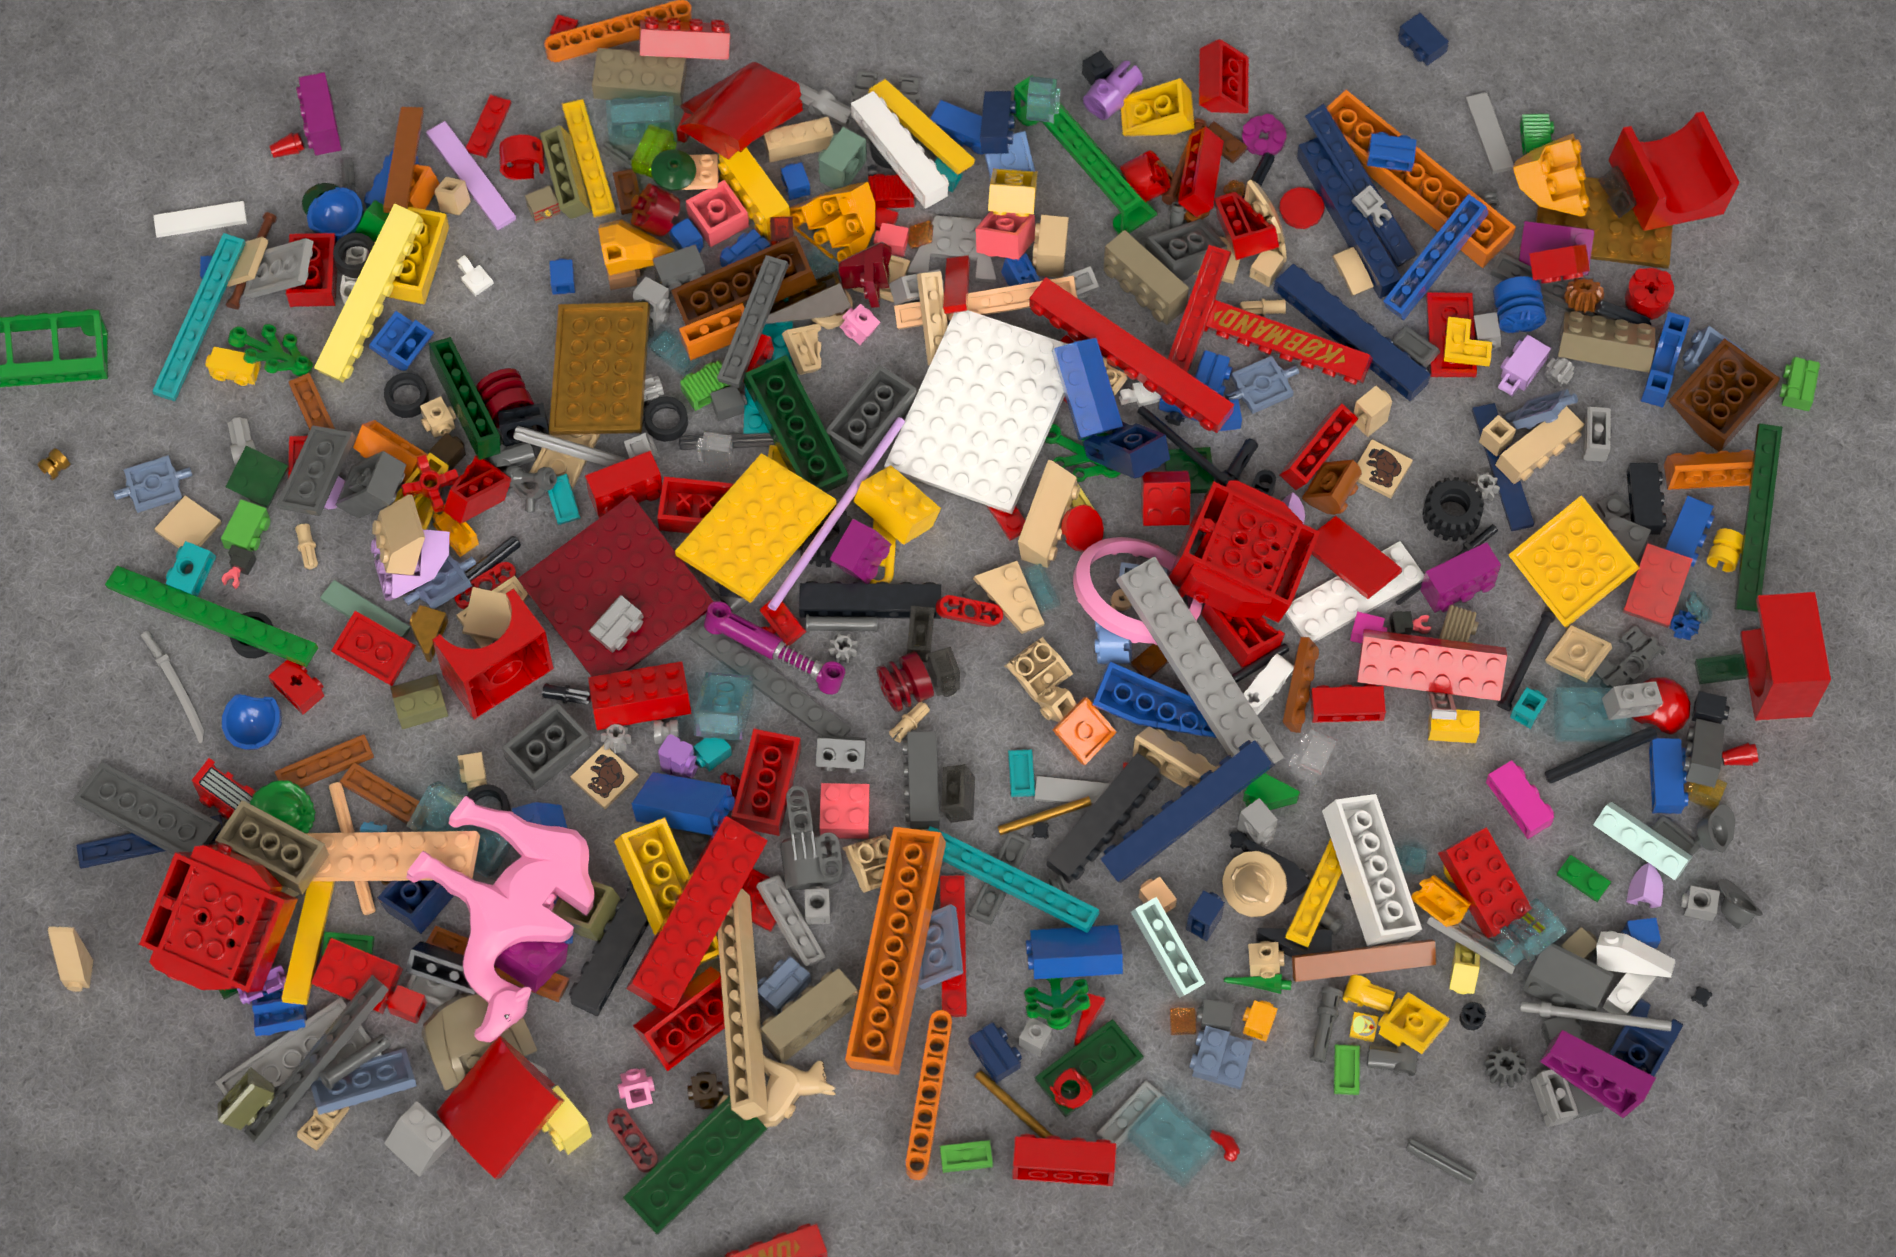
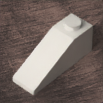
M1601 931L1597 943V965L1608 971L1670 978L1672 976L1675 959L1627 934Z
M1626 973L1607 998L1603 1008L1612 1014L1628 1016L1657 976Z

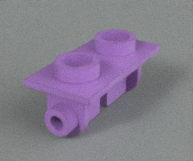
M282 965L270 969L262 991L247 993L237 988L242 1004L248 1003L249 1005L252 1000L263 997V991H267L269 994L281 988L284 990L287 976Z

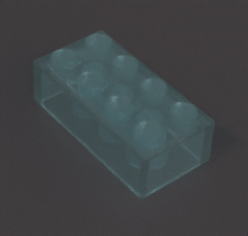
M440 781L430 784L406 826L415 832L477 831L480 834L474 870L485 878L496 874L512 845L497 832L475 825L453 827L448 824L451 814L464 797Z

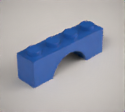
M1668 312L1642 395V402L1664 407L1689 325V317Z

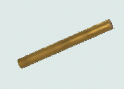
M1087 796L997 827L1000 835L1034 825L1037 822H1043L1091 806L1092 803L1090 797Z
M982 1070L976 1074L975 1078L1041 1138L1054 1136Z

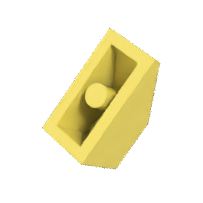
M1457 942L1455 943L1449 989L1459 994H1474L1480 968V955Z

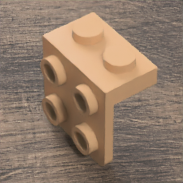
M718 154L690 155L696 165V176L688 187L681 190L717 188L719 180Z

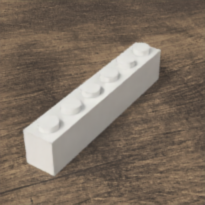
M873 91L851 103L852 118L925 209L948 197L949 182L946 176L937 171L933 160L928 159L919 143L916 144L912 140L909 130L900 125L898 117L895 113H891L888 110L886 102L882 97L879 98Z

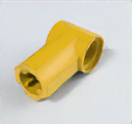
M1350 975L1342 999L1347 1003L1348 1001L1357 1003L1358 1007L1365 1005L1389 1013L1395 992L1373 985L1363 976Z

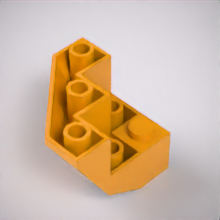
M1569 134L1530 151L1515 162L1513 170L1519 188L1540 207L1577 216L1586 215L1590 202L1585 191L1584 180L1586 175L1581 163L1580 152H1582V147L1579 139L1575 140L1574 134Z
M868 182L851 184L790 207V221L795 231L839 265L842 260L867 248L875 230V200ZM806 223L809 230L822 229L814 233V240H812L797 227ZM830 241L832 249L845 248L837 252L836 258L820 245Z
M622 219L600 224L598 228L605 266L609 276L653 266V258L675 251L674 248Z

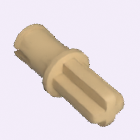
M1262 298L1261 301L1241 302L1240 309L1257 315L1262 314V317H1265L1266 314H1285L1286 303L1285 299L1265 301Z
M300 524L295 527L299 542L297 548L301 552L304 568L312 570L318 566L314 549L316 548V543L312 540L310 525Z
M919 702L908 714H903L902 720L889 731L890 736L893 738L900 732L895 738V741L900 743L907 735V732H910L912 729L915 730L918 727L917 724L929 713L928 705Z

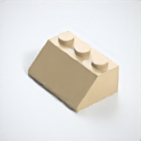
M407 495L381 510L378 519L373 522L372 532L376 535V547L380 549V561L384 564L386 573L414 575L425 536L413 495Z

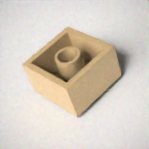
M1041 215V222L1036 223L1032 265L1036 268L1038 276L1063 277L1068 217Z

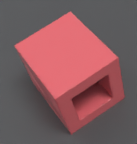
M882 223L880 231L876 230L874 244L884 242L892 247V255L904 257L909 239V228Z

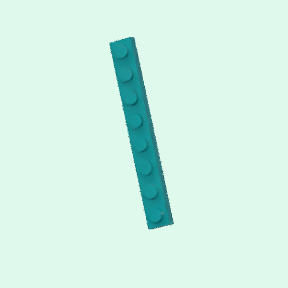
M223 233L152 392L154 395L176 401L245 247L246 242L244 239Z
M932 826L927 830L941 832L945 839L946 846L943 862L1086 933L1089 932L1100 914L1099 909Z

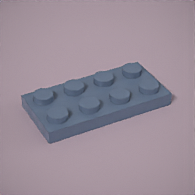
M404 1048L372 1058L335 1083L331 1090L323 1084L320 1077L313 1082L311 1088L318 1114L321 1115L416 1087V1082L406 1049Z

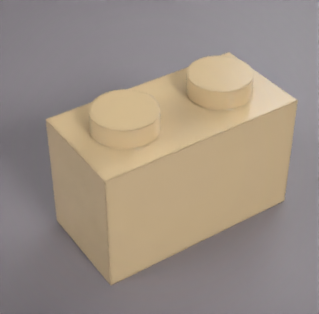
M1375 386L1356 401L1353 414L1359 419L1354 425L1367 437L1388 421L1392 404L1390 395Z

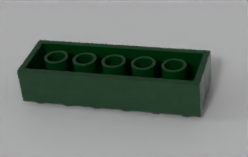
M787 355L746 372L744 384L788 470L825 493L846 484L848 473Z

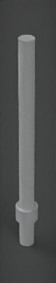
M1521 1002V1012L1540 1014V1017L1550 1018L1551 1016L1664 1031H1671L1672 1021L1552 1006V1003L1542 1002L1541 1004Z

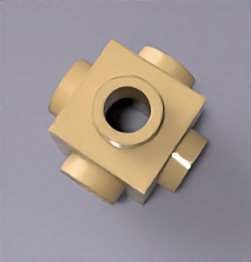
M441 396L420 406L423 419H421L426 432L431 431L434 438L443 436L445 433L449 434L455 429L453 420L456 419V415L451 406L446 407Z
M1054 685L1046 689L1037 700L1041 707V714L1047 720H1054L1056 722H1060L1077 705L1072 693L1068 689H1062Z
M1262 941L1260 943L1248 944L1251 977L1272 978L1276 974H1280V966H1284V951L1278 950V942Z

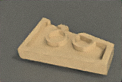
M1018 561L974 576L973 580L988 593L987 596L992 601H995L1003 610V614L1021 634L1044 626V621Z

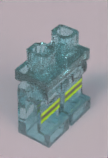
M1537 898L1529 903L1532 909L1522 918L1512 921L1508 928L1504 926L1500 929L1504 936L1494 943L1498 951L1514 966L1524 958L1529 963L1535 959L1533 955L1541 953L1568 932L1556 914Z

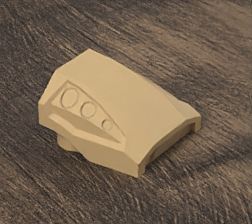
M1043 637L1028 646L1004 666L1017 678L1035 702L1043 695L1046 689L1053 685L1058 686L1073 674L1061 656Z
M886 834L843 847L863 893L879 888L882 885L890 840L887 839Z

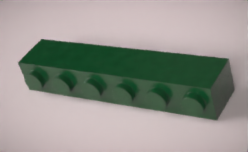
M448 337L429 343L430 362L478 460L501 454L500 435L452 338Z

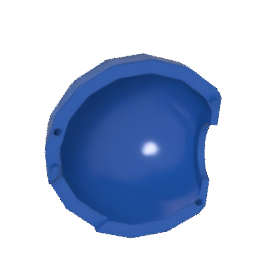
M335 187L336 189L327 191L313 200L308 209L307 221L309 228L314 233H335L338 241L344 235L355 233L365 213L362 201L354 191L348 188Z
M237 694L228 702L222 715V729L226 739L234 746L247 750H257L270 744L278 735L282 725V712L273 697L255 698Z

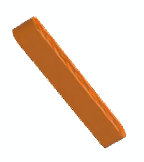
M676 0L551 35L544 42L546 56L552 62H560L596 52L598 48L607 49L639 40L640 26L638 25H640V19L645 20V17H657L658 20L663 19L667 21V18H679L680 21L689 22V19H692L691 5L686 0Z
M944 1010L935 1011L929 1021L906 1157V1173L913 1180L923 1179L929 1169L952 1032L951 1015ZM938 1021H944L947 1023V1026L937 1028L934 1024ZM940 1044L943 1046V1049L935 1052L931 1049V1046ZM931 1067H935L940 1072L937 1075H929L926 1071ZM932 1091L936 1096L932 1099H926L923 1097V1093ZM921 1115H929L932 1119L928 1123H923L918 1118ZM919 1138H923L928 1143L926 1146L919 1147L914 1142ZM915 1162H919L924 1167L920 1171H914L910 1166Z

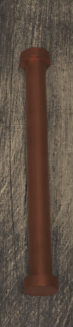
M1200 118L1194 119V129H1192L1191 134L1205 127L1206 122ZM1188 141L1171 180L1170 188H1168L1169 191L1162 196V201L1167 205H1172L1176 200L1175 194L1183 175Z
M269 212L264 213L262 217L264 221L256 238L264 237L266 239L272 223L276 222L277 217ZM246 282L236 284L231 298L226 302L228 308L239 309V301Z

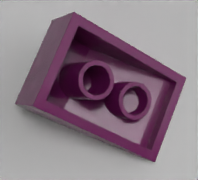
M1524 221L1519 261L1531 266L1529 253L1586 244L1590 265L1594 230Z

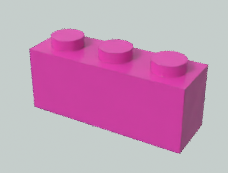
M1511 760L1488 774L1486 784L1526 838L1529 839L1552 825L1554 812L1547 803L1544 804L1541 800L1538 789L1533 784H1529L1523 769L1520 766H1516Z

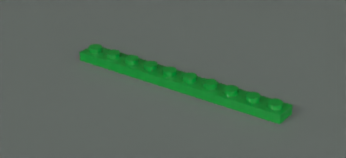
M116 566L105 583L108 589L305 667L308 666L318 649L317 644L120 566Z

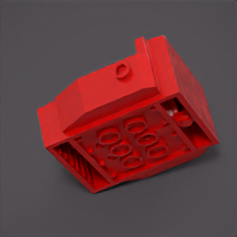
M1238 480L1228 481L1226 486L1213 482L1194 514L1168 578L1172 584L1179 587L1177 592L1182 598L1186 594L1197 602L1205 603L1232 617L1260 619L1263 615L1279 623L1292 604L1320 532L1304 525L1284 502ZM1199 530L1202 532L1199 539L1201 543L1194 555H1192L1189 551Z
M227 844L195 846L192 852H175L139 942V945L153 951L149 960L150 964L155 970L166 974L168 978L182 981L200 990L238 988L247 993L262 991L298 899L281 892L282 885L264 865L232 852L233 847ZM203 913L207 915L205 922L201 919ZM240 916L244 917V923L242 925L239 923ZM231 939H234L235 946L233 948L229 944Z

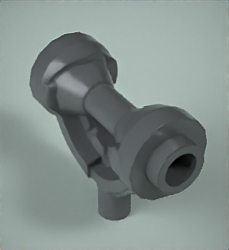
M511 465L505 472L511 478L509 488H513L520 498H526L525 512H535V499H540L547 490L549 491L554 487L557 481V476L550 467H542L536 473H526L522 467ZM531 482L535 483L536 486L530 489L524 483Z

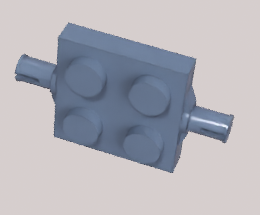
M1270 356L1233 372L1231 378L1237 390L1226 394L1225 397L1227 400L1242 399L1247 404L1251 413L1254 414L1293 397L1294 392L1288 383V378L1299 374V370L1296 365L1283 370L1277 365L1273 356Z
M1568 389L1534 398L1528 400L1517 411L1506 413L1505 419L1508 423L1513 421L1516 430L1524 427L1530 429L1544 421L1545 423H1551L1558 418L1559 413L1567 405L1577 403L1578 397L1576 394L1570 395Z
M168 455L124 469L127 479L126 487L115 490L113 493L116 500L130 496L137 513L182 499L179 480L193 475L190 467L176 471Z
M449 554L434 579L415 588V591L403 597L407 606L421 599L426 602L429 608L435 609L470 588L472 585L466 577L465 571L477 565L474 558L470 556L459 563L453 560Z

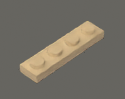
M941 271L917 274L928 365H931L948 328L947 316L943 309L944 292Z

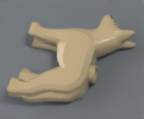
M763 1055L764 1072L769 1077L766 1086L768 1113L757 1118L766 1127L777 1126L785 1117L789 1119L796 1109L794 1103L799 1096L819 1093L835 1095V1092L832 1091L835 1087L827 1083L823 1061H817L809 1071L805 1072L792 1065L770 1060ZM724 1095L718 1103L717 1107L722 1102H724L729 1096Z

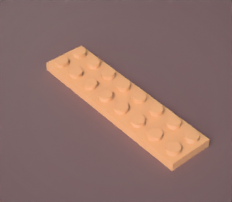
M477 831L305 833L324 843L329 854L312 881H410L406 878L407 871L422 851L430 854L432 858L439 860L450 869L463 873L473 879L480 834Z

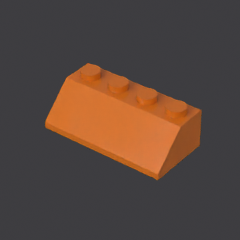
M1742 450L1730 453L1728 451H1719L1710 454L1697 452L1690 455L1674 453L1667 456L1664 463L1667 490L1750 486L1754 451Z

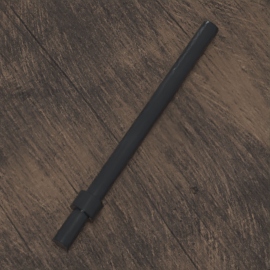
M1141 406L1138 409L1137 413L1162 434H1165L1171 442L1214 477L1216 483L1226 486L1228 481H1232L1225 471L1221 472L1145 406Z

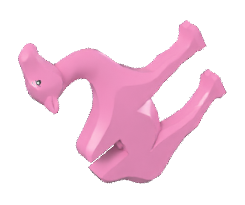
M465 796L451 814L448 824L453 827L475 825L497 832L522 857L510 865L493 885L475 881L463 873L450 869L439 860L432 858L430 854L422 851L407 871L406 878L413 883L421 879L430 878L440 883L450 894L459 897L467 904L470 912V937L464 955L463 972L471 988L489 1003L482 1026L476 1029L474 1036L479 1041L492 1042L524 1016L531 994V988H519L501 979L494 970L496 958L504 950L520 942L546 941L560 943L568 940L573 935L574 927L551 912L555 906L553 902L558 896L587 916L593 906L594 888L588 874V845L586 840L576 830L527 822L511 811L495 810L476 805L472 799Z

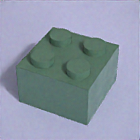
M842 127L839 133H835L830 140L829 147L826 150H822L818 157L820 182L834 190L850 185L866 163V139Z

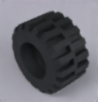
M1448 477L1444 478L1443 483L1440 480L1437 481L1435 486H1431L1422 515H1424V524L1428 523L1427 529L1429 531L1434 529V536L1437 538L1441 534L1443 535L1442 540L1445 541L1448 540V537H1452V542L1458 541L1460 536L1464 540L1467 539L1468 533L1473 535L1475 529L1478 528L1484 510V499H1481L1482 494L1480 491L1476 492L1477 487L1474 484L1471 486L1468 484V480L1464 479L1462 482L1459 481V477H1454L1453 480H1450ZM1446 502H1455L1460 504L1466 513L1459 516L1449 515L1442 509L1441 505Z
M834 508L798 548L801 556L814 539L812 537L813 533L821 529ZM844 510L832 528L838 533V536L832 541L822 542L809 561L811 565L815 561L816 567H821L822 563L826 564V568L831 567L832 561L829 559L852 521L851 516H847L846 510Z

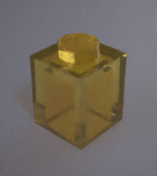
M1717 779L1713 788L1690 782L1687 791L1691 794L1688 800L1714 810L1719 805L1727 783Z

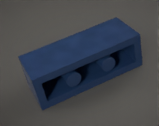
M1011 91L984 92L980 134L982 154H1009V144L1014 143V133L1011 129H1015V115L1012 114H1016V100H1012Z

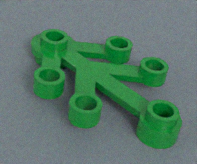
M265 324L261 335L266 338L268 344L248 336L247 331L242 327H234L229 333L228 342L230 345L240 348L247 344L262 351L258 353L255 349H246L243 359L250 364L266 361L264 369L269 373L291 370L293 374L303 376L311 372L313 368L311 360L300 354L296 346L297 337L295 335H284L282 345L288 348L290 355L283 351L275 337L276 327L271 324Z
M1052 424L1048 434L1054 433L1056 437L1049 438L1047 436L1045 442L1048 444L1056 443L1077 454L1064 458L1056 457L1053 460L1055 463L1058 461L1063 462L1064 465L1061 467L1064 469L1087 462L1097 465L1086 469L1081 467L1075 468L1073 471L1074 476H1076L1077 472L1084 474L1081 478L1076 476L1077 482H1083L1088 477L1101 474L1107 478H1116L1121 474L1088 459L1084 446L1062 436L1059 426ZM1104 432L1097 436H1108L1109 434Z
M1063 978L1046 979L1051 985L1052 996L1040 992L1036 987L1027 988L1024 991L1025 1000L1029 1003L1026 1005L1027 1016L1029 1018L1042 1017L1047 1020L1050 1028L1056 1030L1066 1028L1071 1024V1016L1075 1012L1086 1010L1091 1005L1089 996L1086 995L1089 988L1085 979L1074 981L1073 985L1063 994L1061 993L1060 984ZM1074 996H1076L1075 1001L1072 1004H1070L1066 1008H1063V1006L1067 1002H1069ZM1037 1001H1038V1002H1041V1003H1043V1004H1045V1005H1048V1006L1052 1007L1053 1009H1052V1010H1048V1009L1042 1008V1007H1040V1004L1037 1003Z

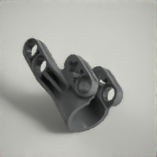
M801 786L791 787L787 792L786 798L791 837L784 839L780 844L786 890H804L814 886L822 887L836 884L842 877L843 867L838 837L833 833H824L820 837L813 833L808 793ZM800 791L804 794L805 798L798 795L791 798L790 796L793 792ZM800 800L802 803L794 804L793 801ZM798 824L806 825L804 828L796 827ZM825 843H830L831 857L828 858ZM831 866L835 867L838 872L834 875H829L825 872V869Z

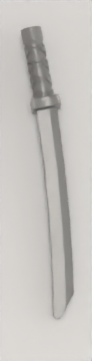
M149 631L143 632L141 634L142 639L154 657H156V664L162 668L184 708L198 742L202 743L204 729L183 685L169 662L168 655L163 654Z

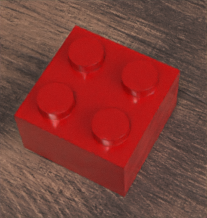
M1586 244L1529 253L1533 280L1541 279V284L1562 281L1561 276H1563V280L1583 277V272L1590 271Z
M1188 471L1144 473L1141 477V516L1143 526L1190 525V477Z

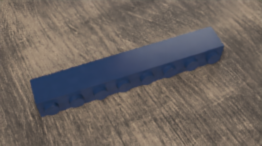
M1318 137L1298 145L1297 159L1316 192L1321 196L1327 211L1349 248L1354 247L1373 283L1374 291L1379 299L1388 296L1402 277L1369 221L1352 202L1354 196Z
M1293 263L1275 280L1274 291L1337 343L1370 354L1373 359L1369 369L1408 401L1411 402L1429 384L1430 374L1424 366L1414 362L1407 352L1398 349L1391 339L1377 332L1372 324L1366 323L1355 310L1345 306L1339 297L1329 293L1322 283L1314 281L1303 268H1298Z
M1248 740L1238 748L1239 753L1233 757L1231 755L1225 757L1219 762L1220 767L1214 772L1209 770L1199 778L1201 782L1196 786L1189 785L1180 792L1182 796L1175 802L1171 799L1161 807L1162 812L1156 816L1152 814L1142 821L1143 826L1137 831L1134 829L1130 830L1122 837L1124 839L1123 842L1117 846L1112 844L1103 851L1105 855L1100 859L1116 881L1122 883L1275 766V763L1259 742Z

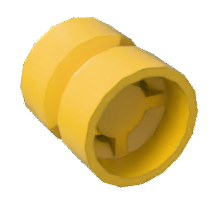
M1719 529L1713 540L1714 546L1711 547L1706 561L1714 568L1717 567L1718 561L1724 562L1722 571L1733 572L1737 567L1740 558L1739 554L1742 551L1743 535L1732 529Z

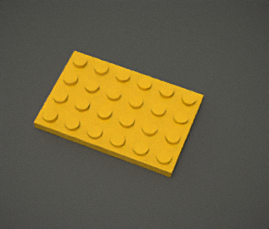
M761 453L675 550V554L683 561L751 603L834 508L836 499Z

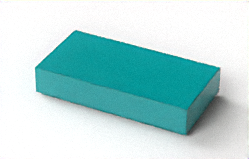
M568 475L558 476L556 484L548 491L557 523L562 525L581 519V515Z
M1032 749L1009 750L1011 797L1035 796Z

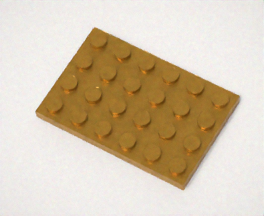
M1586 177L1584 184L1590 207H1588L1585 216L1564 213L1540 207L1539 205L1537 207V223L1593 229L1594 237L1590 259L1669 269L1673 225L1643 231L1619 181Z
M648 302L558 304L549 423L551 435L642 433L650 305Z

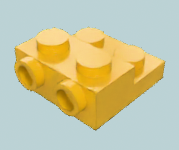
M1408 992L1402 999L1398 998L1391 1008L1392 1011L1389 1014L1385 1013L1378 1023L1380 1026L1378 1034L1398 1047L1405 1043L1423 1054L1447 1026L1450 1018Z

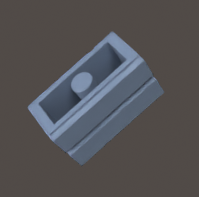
M791 956L785 961L783 959L779 960L773 967L774 972L768 978L765 976L757 983L758 999L776 1015L780 1014L782 1008L788 1002L793 1001L811 982L810 973Z

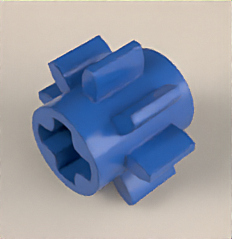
M1679 610L1678 615L1672 616L1670 629L1675 631L1674 637L1691 640V636L1698 634L1701 622L1695 619L1696 613Z

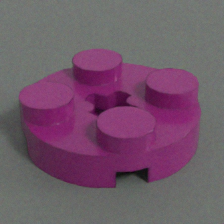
M1272 114L1256 116L1243 126L1242 142L1248 146L1247 150L1252 154L1263 155L1265 152L1275 155L1284 147L1286 129ZM1261 132L1269 134L1268 140H1265V138H1259Z

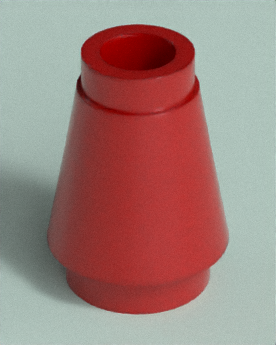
M290 133L269 145L274 158L299 154L301 150L305 149L299 133Z
M1747 742L1722 751L1724 766H1753V763H1758L1756 745Z

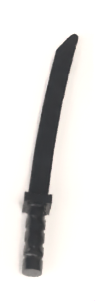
M1490 525L1470 543L1467 541L1463 543V550L1456 556L1483 544L1498 532L1496 526ZM1422 582L1397 600L1396 604H1402L1421 589Z

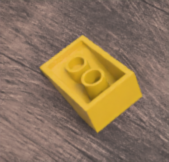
M1179 78L1129 94L1124 99V105L1121 108L1123 135H1174L1194 129L1191 90Z

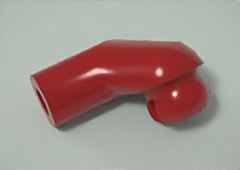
M1212 1129L1209 1142L1221 1145L1224 1148V1158L1226 1160L1236 1161L1237 1155L1240 1154V1148L1234 1138Z

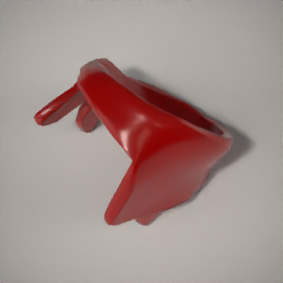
M1075 1068L1064 1071L1056 1079L1053 1087L1050 1086V1090L1054 1093L1055 1102L1072 1109L1084 1105L1092 1097L1093 1093L1087 1078L1078 1073ZM1068 1080H1075L1080 1085V1094L1072 1100L1065 1099L1061 1094V1087Z

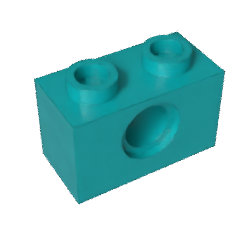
M185 541L184 545L180 546L176 553L177 560L174 566L167 572L166 584L197 597L217 556L207 549ZM193 564V570L185 574V568Z

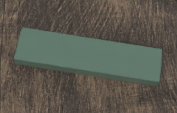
M333 580L320 597L321 601L351 618L354 611H357L403 638L411 630L410 626L336 580Z

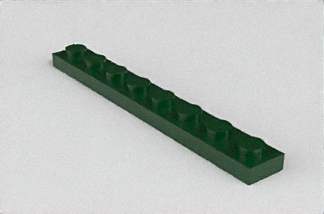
M1760 423L1757 425L1735 610L1758 613L1756 599L1758 595H1762L1783 428L1781 426Z

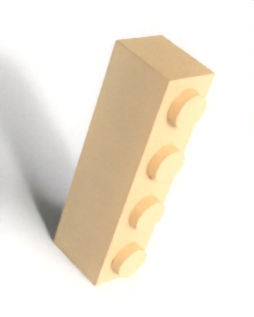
M1566 406L1559 413L1555 421L1551 423L1542 422L1504 451L1495 465L1513 484H1516L1521 479L1525 481L1533 474V470L1536 467L1539 469L1544 467L1553 454L1558 456L1566 448V444L1569 442L1571 444L1575 443L1582 436L1580 432L1585 424Z

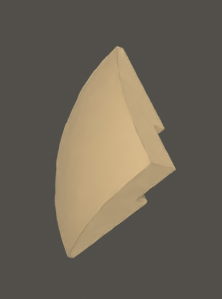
M1250 180L1246 185L1244 200L1252 206V209L1257 214L1263 215L1265 221L1276 227L1279 247L1272 250L1279 252L1284 257L1285 263L1286 245L1278 214L1261 186Z

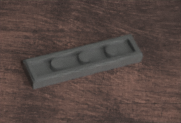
M1009 832L996 859L1019 869L1031 841ZM984 882L969 913V917L991 926L1007 893Z

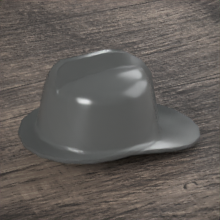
M1720 804L1709 816L1697 823V836L1694 840L1696 845H1702L1705 849L1717 850L1719 852L1726 850L1734 838L1736 821L1730 807Z
M1726 879L1718 881V886L1725 895L1721 912L1736 929H1742L1755 916L1763 915L1762 911L1755 906L1750 897L1734 883Z

